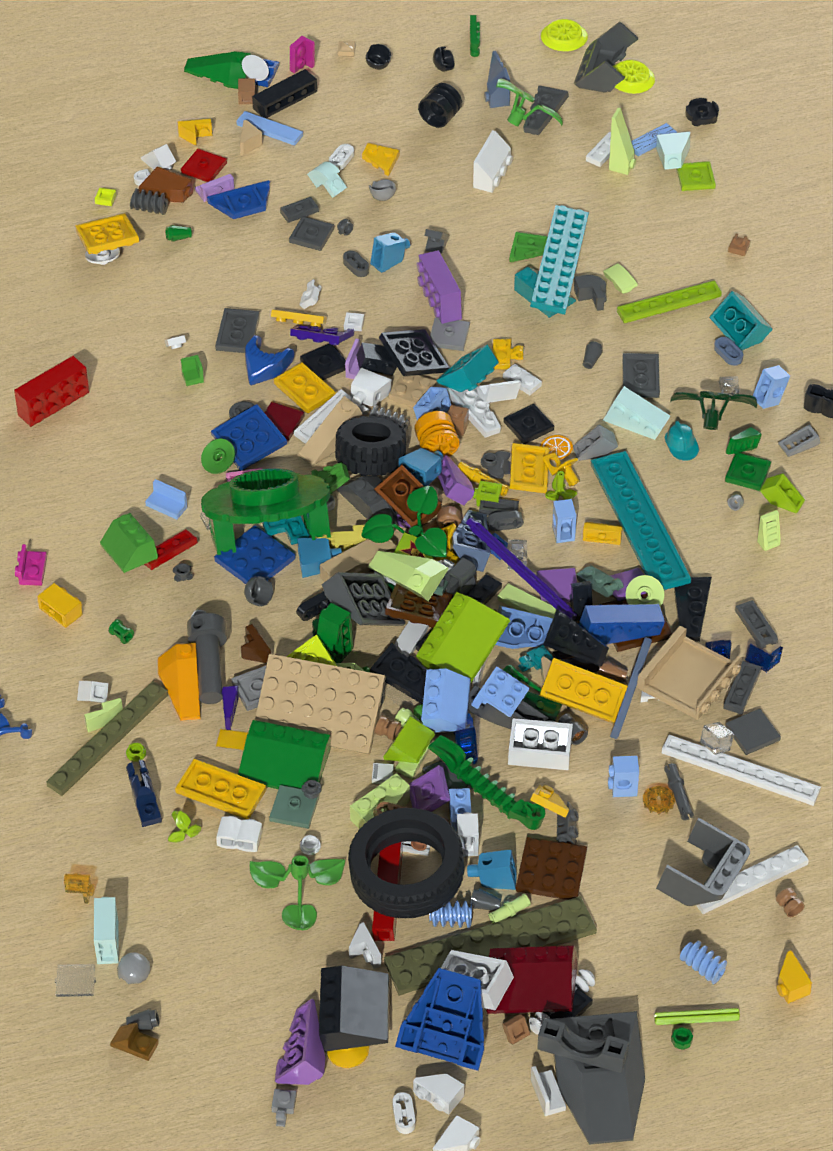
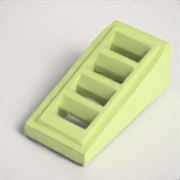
M777 510L760 516L757 542L763 550L767 551L779 546L781 541L779 512Z

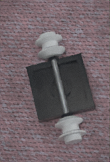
M584 969L578 971L579 976L576 975L572 1011L536 1012V1018L531 1017L529 1019L530 1029L535 1034H539L544 1018L556 1019L581 1016L593 1002V999L585 994L589 991V986L593 987L595 985V977L592 972Z

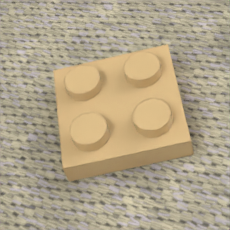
M401 374L389 393V399L414 407L430 387H437V381L420 375L403 376Z

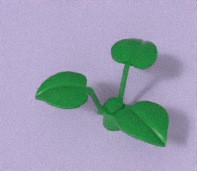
M425 486L414 490L407 499L408 508L413 512H417L418 522L417 526L410 528L409 533L398 525L392 524L391 516L386 514H378L369 519L361 533L362 538L375 543H384L393 537V528H396L402 534L405 532L418 537L415 540V546L422 554L432 557L447 556V536L445 532L440 528H429L424 533L421 525V513L429 515L435 511L438 505L437 492L432 486Z

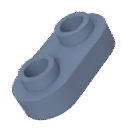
M720 337L715 340L714 350L726 363L733 366L742 363V350L729 338Z

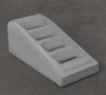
M809 424L778 442V445L790 457L819 445L820 438ZM789 444L792 449L789 450L786 445Z

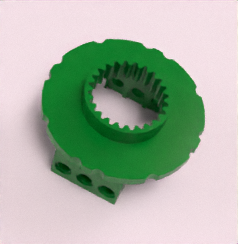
M277 468L255 470L238 475L230 482L211 489L201 499L202 512L209 518L211 538L217 555H221V551L228 552L230 549H232L233 553L236 552L233 524L275 522L303 515L304 523H306V528L309 529V535H311L312 540H316V537H323L324 535L327 538H331L327 501L330 498V486L324 479L317 476L301 475L291 470Z

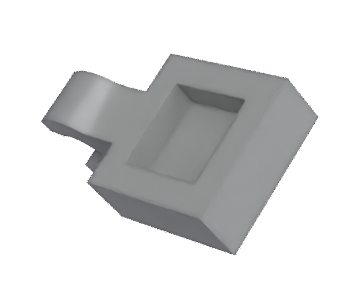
M274 1089L271 1108L272 1112L276 1113V1126L285 1127L287 1114H294L296 1091Z

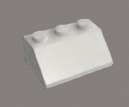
M492 130L474 161L473 188L493 193L495 187L499 186L501 177L505 176L507 167L511 165L513 160L511 148L496 131Z
M513 718L508 765L569 770L573 724Z

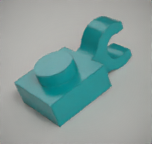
M542 645L527 652L526 656L520 657L519 661L521 664L518 665V668L522 672L532 667L539 670L541 669V658L544 656L552 661L553 656Z

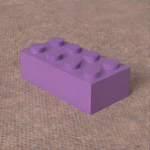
M439 250L420 254L419 262H417L420 276L417 277L419 286L423 288L424 296L428 297L429 306L433 307L435 317L439 318L441 324L461 320V291Z

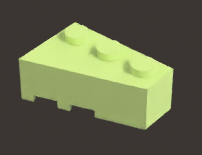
M396 773L350 805V821L360 829L374 817V808L381 802H389L405 807L410 801V785Z

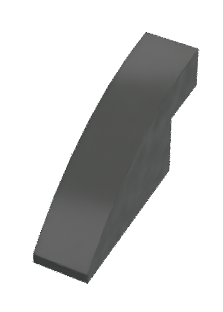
M475 685L469 693L468 711L496 725L511 729L513 718L537 721L548 720V717L524 701L520 702L511 717H508L489 703H486V705L481 703L479 708L476 709L471 704L481 689Z

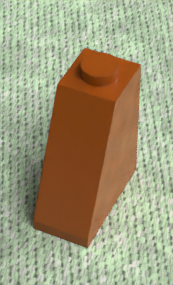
M156 167L139 186V194H141L142 189L145 190L146 195L148 191H152V196H154L155 192H158L159 197L162 193H165V198H168V202L184 203L193 194L191 179L160 167Z

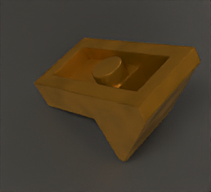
M133 1023L119 1027L110 1046L149 1061L159 1043L158 1039L140 1033L138 1031V1024Z

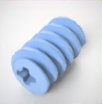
M449 901L442 908L430 913L429 923L432 921L433 926L437 927L440 921L442 927H445L447 921H449L450 927H454L455 922H457L459 928H462L463 923L466 922L467 927L470 928L472 924V904L468 907L467 901H464L462 907H460L459 902L456 901L452 907Z
M697 941L694 944L689 942L681 951L680 960L686 961L688 966H692L694 971H699L701 976H705V979L712 981L714 985L723 976L728 962L724 960L719 963L721 959L719 955L713 959L714 951L711 950L706 953L708 949L706 945L700 949L701 941Z

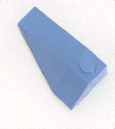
M499 605L498 613L509 618L510 622L496 645L510 649L542 646L553 618Z

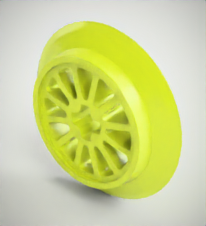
M568 19L556 20L547 25L541 32L542 42L547 47L557 51L579 49L588 39L586 30L577 22Z
M625 60L612 66L625 77L624 80L615 86L616 89L622 92L642 93L649 90L655 83L653 72L639 61Z

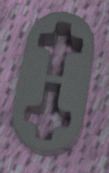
M347 251L343 254V264L354 275L365 277L369 274V263L357 252Z
M520 511L498 512L487 517L488 527L492 531L517 529L524 523Z

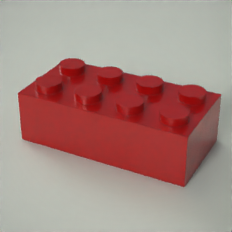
M71 356L14 389L18 416L32 427L79 398L84 397L89 393L86 366L76 357Z

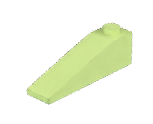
M617 108L611 123L609 170L628 175L630 170L634 169L636 159H634L633 145L621 108Z
M377 551L368 566L375 572L382 574V576L429 601L449 569L433 559Z

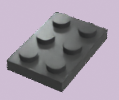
M224 308L215 345L216 351L245 353L247 343L256 335L260 311Z
M623 353V387L625 386L640 397L659 398V354Z

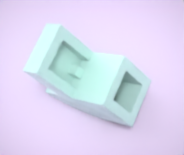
M323 162L307 174L316 188L323 184L332 198L347 188L337 174L340 170L330 162Z

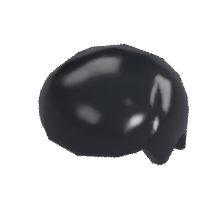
M382 44L371 45L366 53V63L373 69L381 70L386 68L391 59L390 49Z
M445 46L436 48L433 53V63L442 72L453 70L455 66L452 52L444 50Z

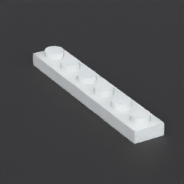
M798 845L739 872L721 900L696 906L702 914H705L808 865L809 860Z

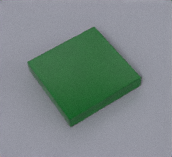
M736 453L725 477V482L760 491L772 461Z

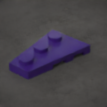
M297 325L290 329V336H295L299 340H306L308 338L313 339V342L327 341L330 345H339L341 342L354 336V329L340 332L338 328L332 327L321 330V327Z

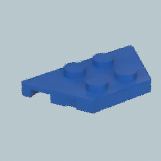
M270 181L207 197V202L232 219L266 211Z

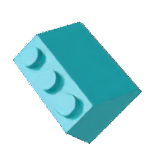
M526 267L515 274L514 290L531 303L539 271ZM571 295L569 296L567 307L576 302V299ZM539 309L549 318L557 314L555 312Z
M731 291L709 317L722 333L741 350L761 343L773 330L745 297L734 291Z
M487 344L462 356L436 381L438 384L458 392L471 391L478 386L477 383L486 379L485 375L495 370L494 367L499 362Z

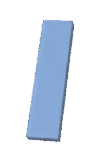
M246 111L236 121L238 126L243 127V121L247 120L259 129L263 135L294 146L303 137V131Z

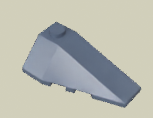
M496 51L492 52L487 92H484L485 102L489 103L490 108L510 106V90L496 87L497 81L500 78L510 82L507 69L503 66V62H500V57Z
M468 510L456 532L453 533L452 544L460 560L462 558L470 560L474 563L476 571L483 572L490 556V548L470 530L466 521L469 518H473L488 530L487 515Z

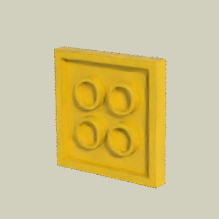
M125 213L75 225L76 232L88 254H98L101 251L115 250L118 247L131 246L139 242V237Z

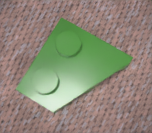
M516 232L509 262L542 256L548 236Z

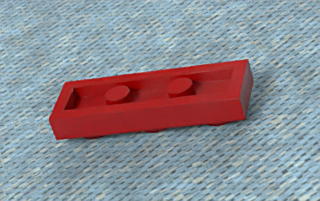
M183 530L156 546L158 558L144 565L150 570L159 567L198 543L197 537L188 530Z

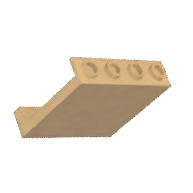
M679 626L638 675L637 688L698 720L703 714L705 715L708 712L711 703L718 700L721 691L728 688L732 677L739 674L741 670V657L737 656L732 661L687 638V629Z

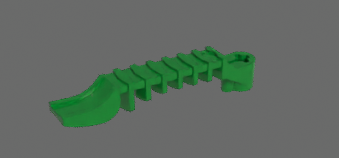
M440 735L428 746L429 750L445 762L451 773H454L458 779L463 780L466 785L472 787L475 793L478 792L482 795L483 799L491 802L492 806H496L499 812L506 814L509 820L511 818L519 820L531 830H537L541 827L546 814L545 809L541 805L532 804L528 801L525 802L522 799L516 802L514 800L515 794L507 795L505 793L507 788H498L496 780L493 782L488 780L490 776L488 773L485 775L480 773V766L473 768L472 763L474 759L470 757L465 760V752L456 743Z

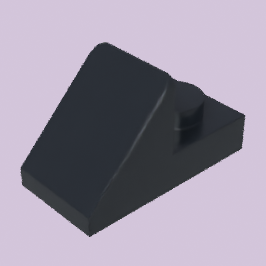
M590 581L571 583V595H569L571 608L577 615L574 620L575 622L580 621L585 605H593L592 584Z

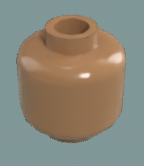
M453 506L441 508L437 514L438 528L442 529L455 524L457 530L459 524H461L460 511Z

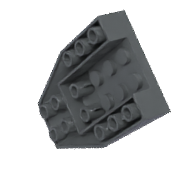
M637 1011L551 1019L566 1023L567 1027L574 1034L585 1039L601 1040L607 1036H612L629 1041L628 1057L622 1073L553 1054L557 1084L561 1095L589 1145L633 1141L645 1084Z

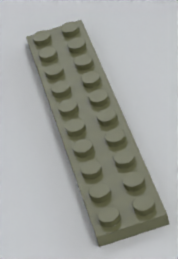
M581 896L384 957V963L400 996L427 987L438 968L442 967L451 950L489 957L490 948L558 946L596 934L597 928Z

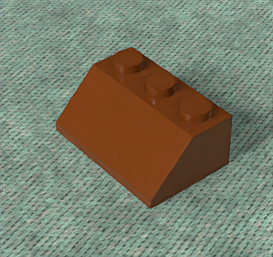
M401 465L374 490L411 527L418 525L417 512H413L408 508L407 499L414 490L424 486ZM439 501L433 513L429 515L421 513V525L428 523L438 514L441 509Z

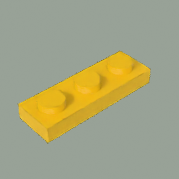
M280 310L271 311V317H276L275 321L286 322V319H292L293 323L303 324L304 321L310 322L311 326L321 327V323L326 324L327 320L325 316Z

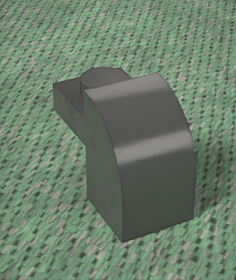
M595 275L574 277V292L578 301L592 299L597 311L604 310V302L607 301L606 282Z

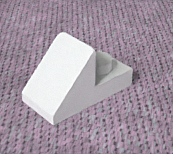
M363 922L359 924L350 943L349 958L351 959L363 954L367 963L370 962L373 969L381 967V953Z

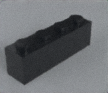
M304 69L253 95V110L263 118H268L316 93L317 78Z

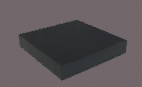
M327 344L300 356V361L322 380L345 371L346 360L333 345Z
M535 404L527 406L503 419L505 425L523 444L554 431V425Z

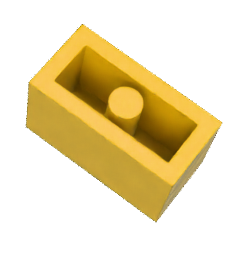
M55 583L37 596L39 609L65 628L83 615L81 601L77 597L70 595L65 588L59 587Z

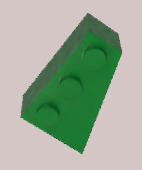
M330 603L320 613L317 635L322 640L335 663H342L353 650L351 613Z

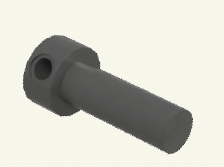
M201 613L191 617L187 622L188 643H196L199 700L204 704H216L223 698L220 647L227 640L226 621L218 614Z

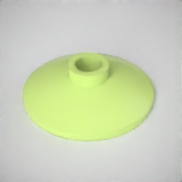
M638 576L626 588V601L628 605L659 604L661 606L664 600L663 586L652 576ZM641 592L647 593L646 599L641 597Z

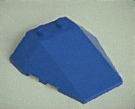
M438 968L418 1002L415 1003L412 1011L401 1024L395 1047L479 1071L484 1053L481 980Z

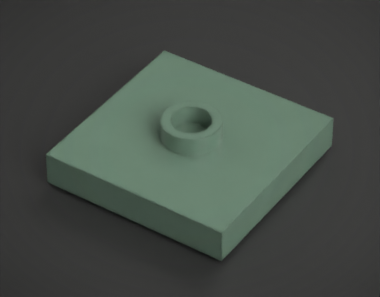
M280 785L269 821L309 829L319 796L315 799H309L304 796L302 789Z

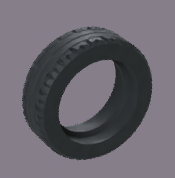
M398 808L383 812L366 822L355 834L350 844L348 861L351 882L355 893L369 908L385 916L416 918L433 913L442 908L455 896L463 881V849L458 833L444 818L427 810ZM413 841L424 843L441 854L442 864L438 870L429 878L414 884L400 885L389 883L377 877L371 870V862L375 856L384 848L399 842Z

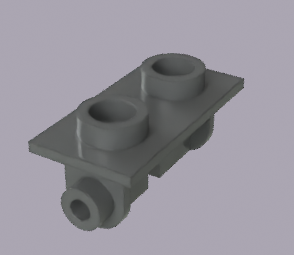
M567 802L569 812L566 818L557 814V825L562 827H557L556 839L558 842L567 843L571 841L572 844H576V838L578 837L576 821L579 820L577 810L572 807L570 802Z

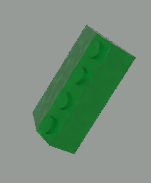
M252 720L246 737L238 775L275 789H279L280 785L302 789V785H305V782L309 780L320 783L331 750L330 735Z

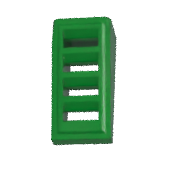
M752 427L730 438L726 454L731 455L756 449L762 434Z

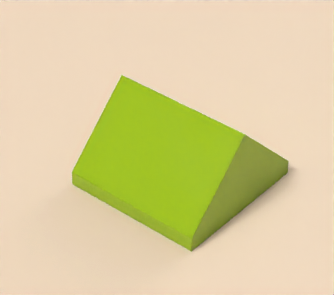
M410 716L384 754V760L418 763L435 736L434 731Z

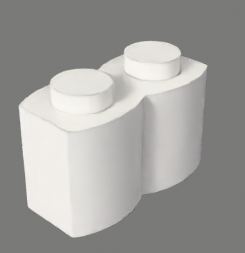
M235 816L222 817L216 837L217 846L226 849L257 852L262 834V823L254 819L240 820Z

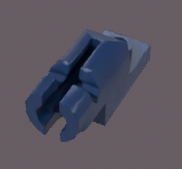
M139 760L141 781H139L138 775H135L132 762L126 766V771L141 825L146 827L161 823L162 818L146 762Z

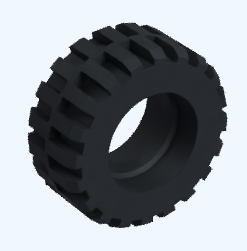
M360 416V418H351L350 421H345L337 429L335 458L338 463L346 465L347 470L353 474H361V476L371 475V477L383 476L387 473L391 474L399 468V458L406 455V432L400 424L395 423L391 419L387 420L385 417Z

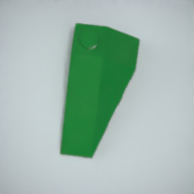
M234 51L188 58L184 72L200 78L207 77L210 78L211 82L216 83L218 81L223 83L225 87L238 89V79L249 78L242 69V60L244 57L251 55V53Z

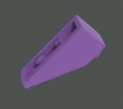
M445 455L442 460L441 474L438 476L446 497L465 506L467 501L472 499L475 492L470 480L451 458Z

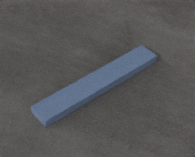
M647 637L644 638L610 735L611 738L617 739L619 737L637 686L638 675L642 671L652 642Z

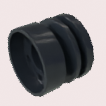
M438 83L420 101L418 111L427 124L436 128H442L460 110L462 99L458 91L451 85Z

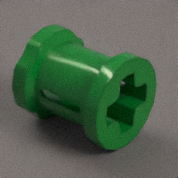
M120 619L113 621L108 630L111 635L117 636L122 644H127L134 636V630L123 625Z

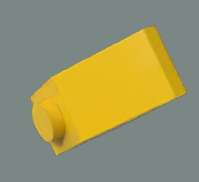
M791 950L786 954L779 974L778 985L776 986L778 994L784 997L787 1003L810 995L812 987L811 980Z

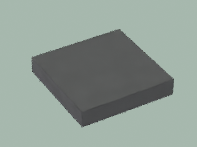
M302 216L289 237V243L322 251L334 230V224Z
M761 709L731 720L725 725V728L745 755L774 744L781 739V736Z

